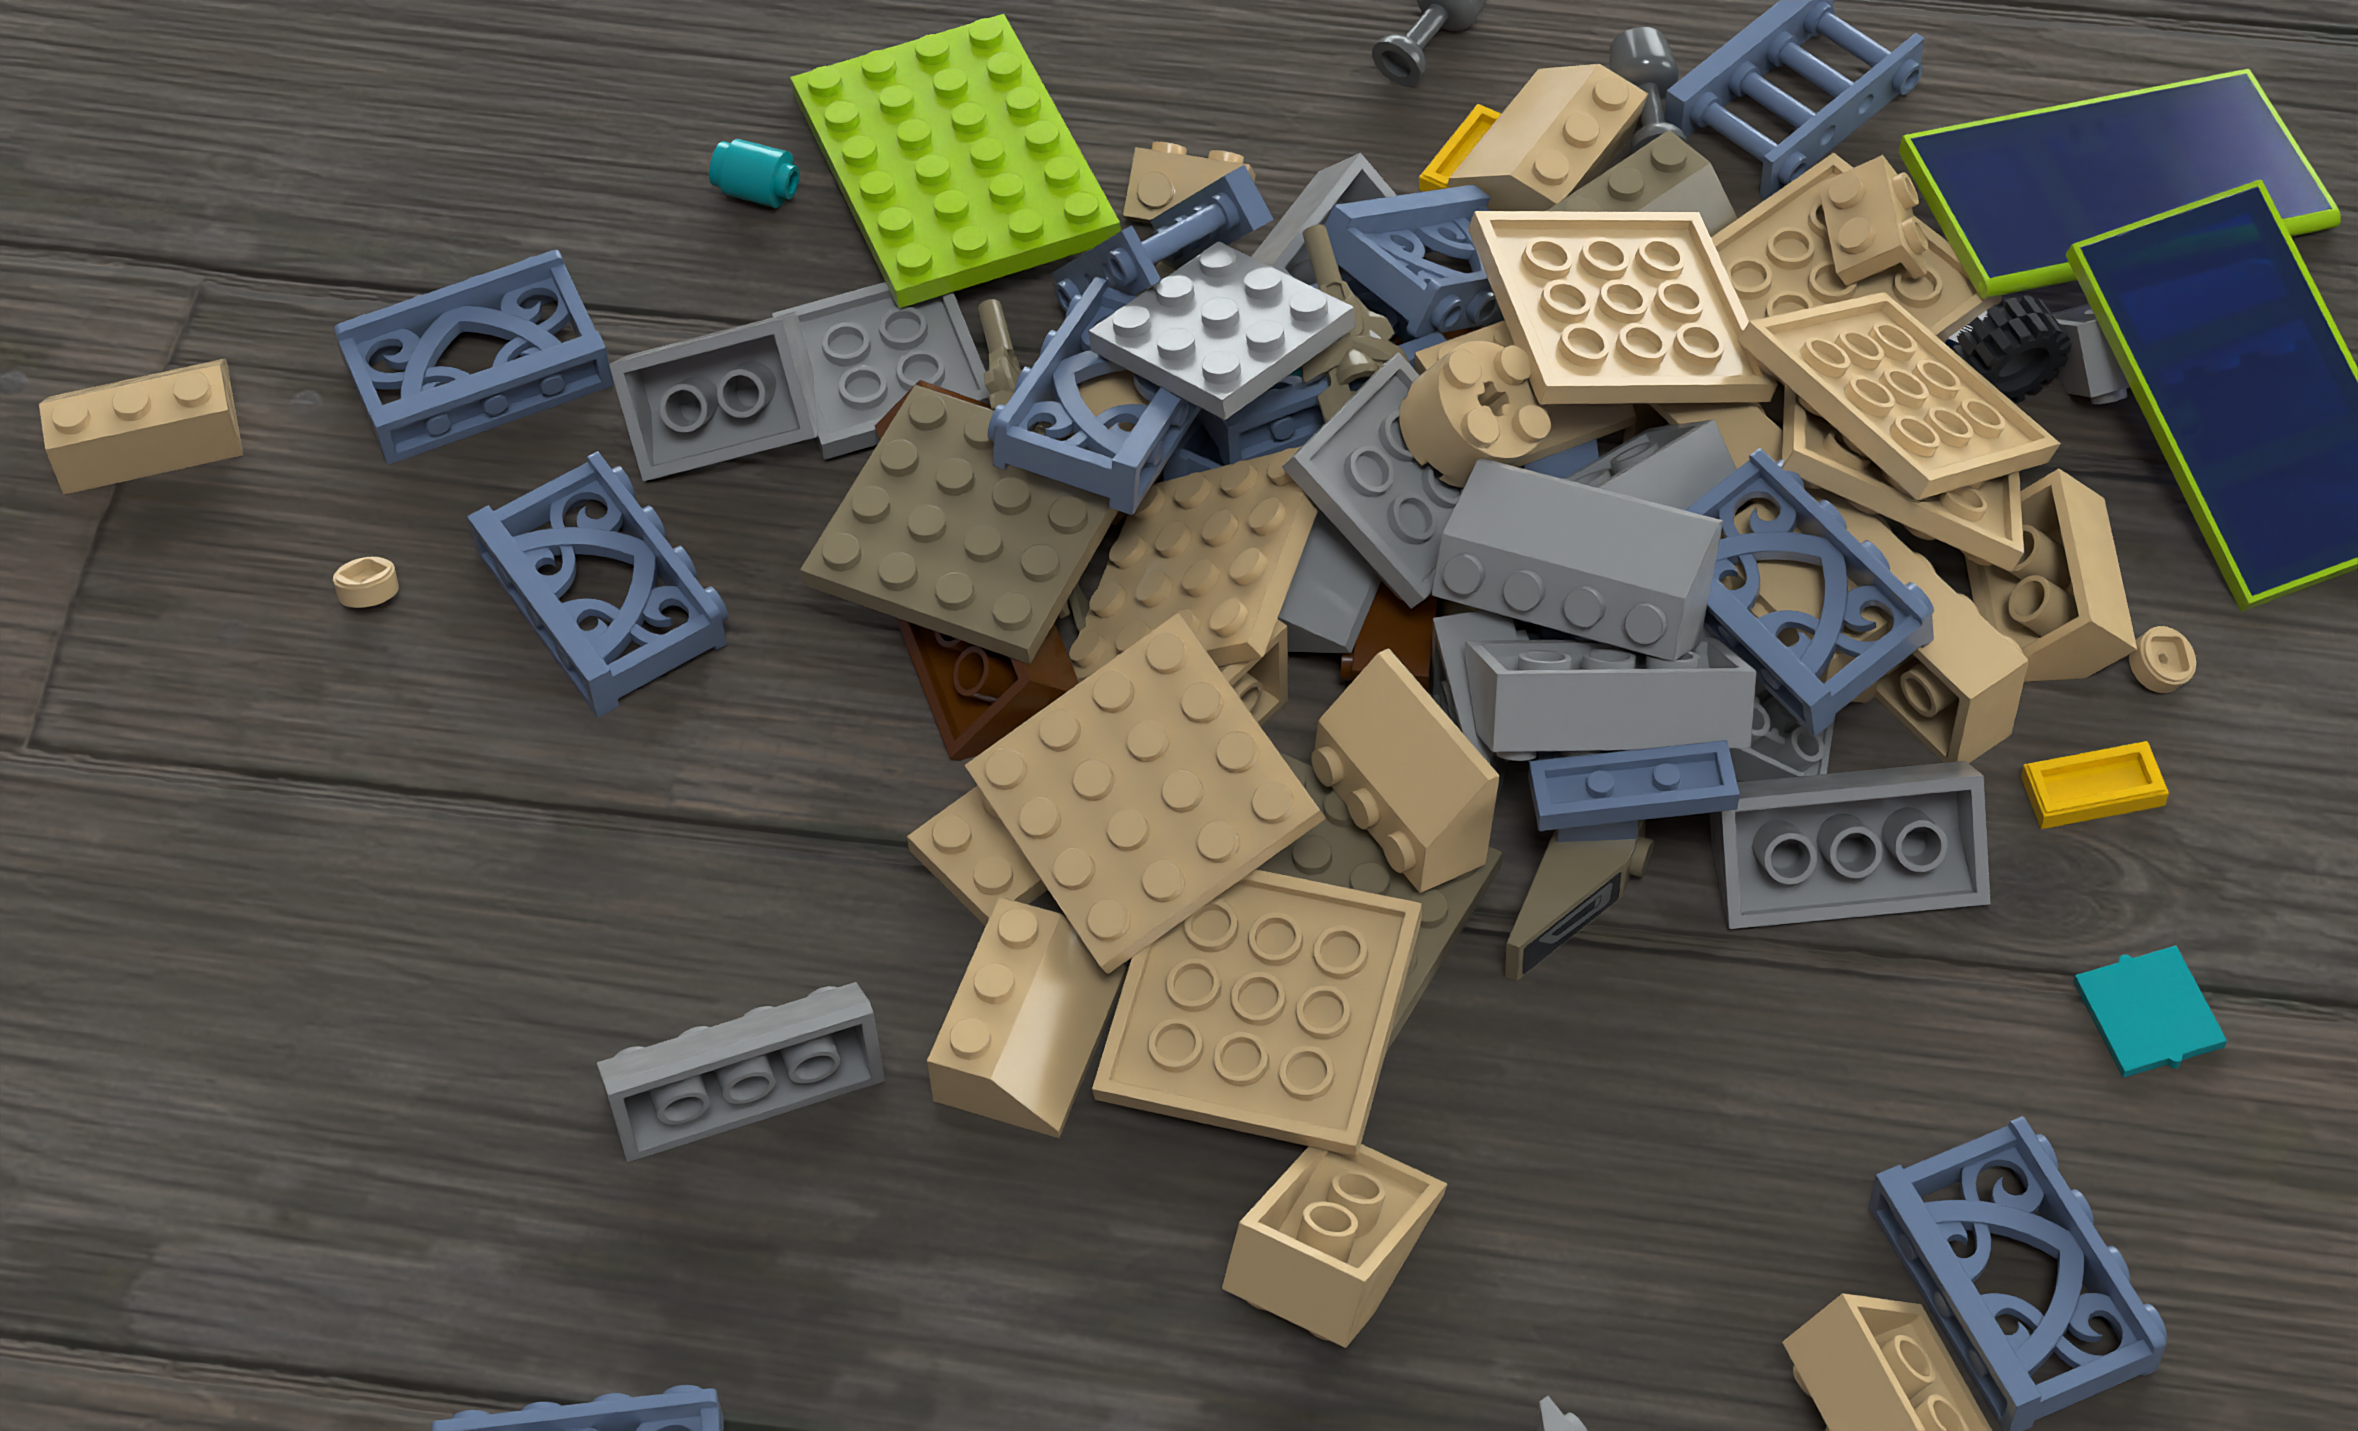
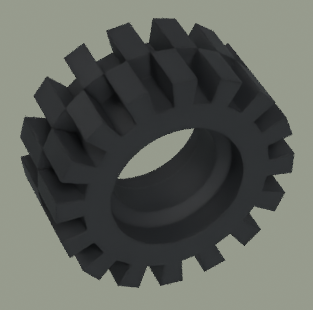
M2023 296L2020 302L2015 297L2007 299L2003 309H1999L1997 305L1987 309L1989 316L1984 320L1977 316L1969 323L1973 330L1971 332L1962 331L1958 336L1957 340L1961 345L1952 347V350L2007 398L2013 399L2016 404L2025 400L2026 392L2032 390L2036 394L2042 390L2043 387L2040 383L2044 379L2052 381L2058 375L2055 367L2065 366L2069 359L2065 353L2070 352L2072 346L2068 341L2070 340L2069 336L2045 304L2038 298L2033 300L2031 296Z

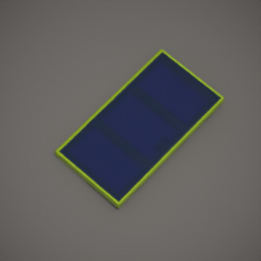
M2250 69L1902 136L1898 151L1981 299L2075 281L2077 278L2065 255L2072 244L2256 180H2263L2291 236L2335 228L2341 222L2338 207ZM2245 216L2102 267L2106 274L2261 242L2248 217Z
M2263 180L2244 184L2072 244L2065 254L2240 611L2243 612L2357 570L2358 367Z

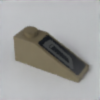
M1638 820L1637 839L1557 842L1555 829L1507 941L1505 977L1518 981L1622 898L1631 875L1641 878L1644 876L1654 846V840L1645 838L1646 820Z

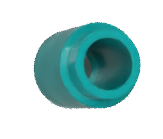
M735 139L731 143L721 141L713 152L709 166V181L711 185L719 187L724 195L773 208L780 207L786 199L790 200L795 195L800 179V170L797 165H794L791 152L742 139Z

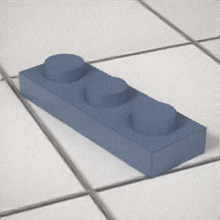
M1727 740L1529 761L1528 779L1539 831L1738 810L1740 793Z

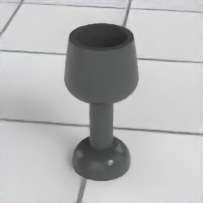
M1417 0L1423 14L1406 35L1389 34L1382 37L1374 45L1372 57L1376 66L1387 78L1400 85L1413 86L1417 84L1426 70V58L1422 50L1439 29L1450 32L1466 30L1473 25L1487 0Z
M1650 27L1633 28L1621 33L1613 40L1610 46V70L1648 93L1640 114L1642 128L1635 133L1631 140L1630 155L1668 130L1687 143L1686 136L1680 128L1665 122L1661 100L1666 98L1667 90L1678 82L1679 70L1666 37L1659 30Z

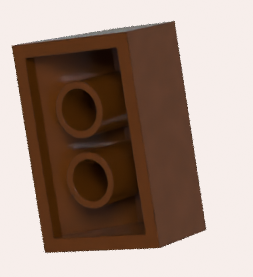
M896 617L950 759L961 761L978 756L1079 684L1055 623L1031 664Z

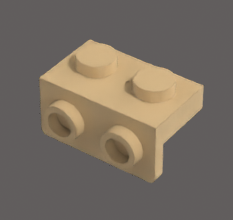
M1153 142L1152 150L1135 147L1123 216L1129 221L1151 224V219L1243 165L1246 166L1254 182L1256 175L1249 164L1243 163V156L1232 152L1211 150L1209 151L1208 158L1186 155L1187 148L1167 142Z
M1881 155L1818 184L1836 274L1846 286L1900 262L1914 279L1926 274L1922 252L1928 250V241L1920 222L1913 215L1912 207L1918 205L1919 200L1915 187L1905 172L1897 174L1885 157Z

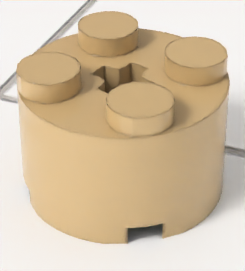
M1469 341L1454 348L1417 377L1411 384L1408 395L1402 400L1399 409L1401 433L1412 456L1422 466L1429 462L1434 468L1443 473L1444 475L1439 478L1440 480L1449 485L1464 488L1477 460L1484 458L1512 465L1533 450L1550 432L1551 421L1547 414V404L1538 403L1529 381L1531 371L1527 353L1514 345L1503 347L1489 341Z

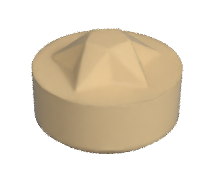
M364 557L352 560L341 566L333 576L338 601L347 607L362 608L375 606L389 600L399 590L394 564L381 557Z
M2157 626L2151 628L2136 639L2137 650L2129 654L2130 667L2135 677L2146 688L2157 693L2175 691L2189 681L2196 670V656L2191 644L2181 633L2170 627Z

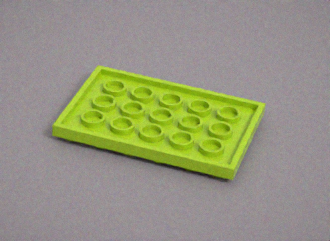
M1005 14L979 19L971 24L937 34L926 35L917 40L883 50L872 51L860 57L829 66L818 67L812 71L790 77L793 95L899 309L1090 250L1121 231L1119 219Z

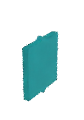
M2176 945L2135 958L2124 954L2120 956L2118 963L2075 975L2073 982L2122 1078L2165 1065L2176 1069L2180 1067L2182 1060L2222 1049L2226 1046L2227 1039Z

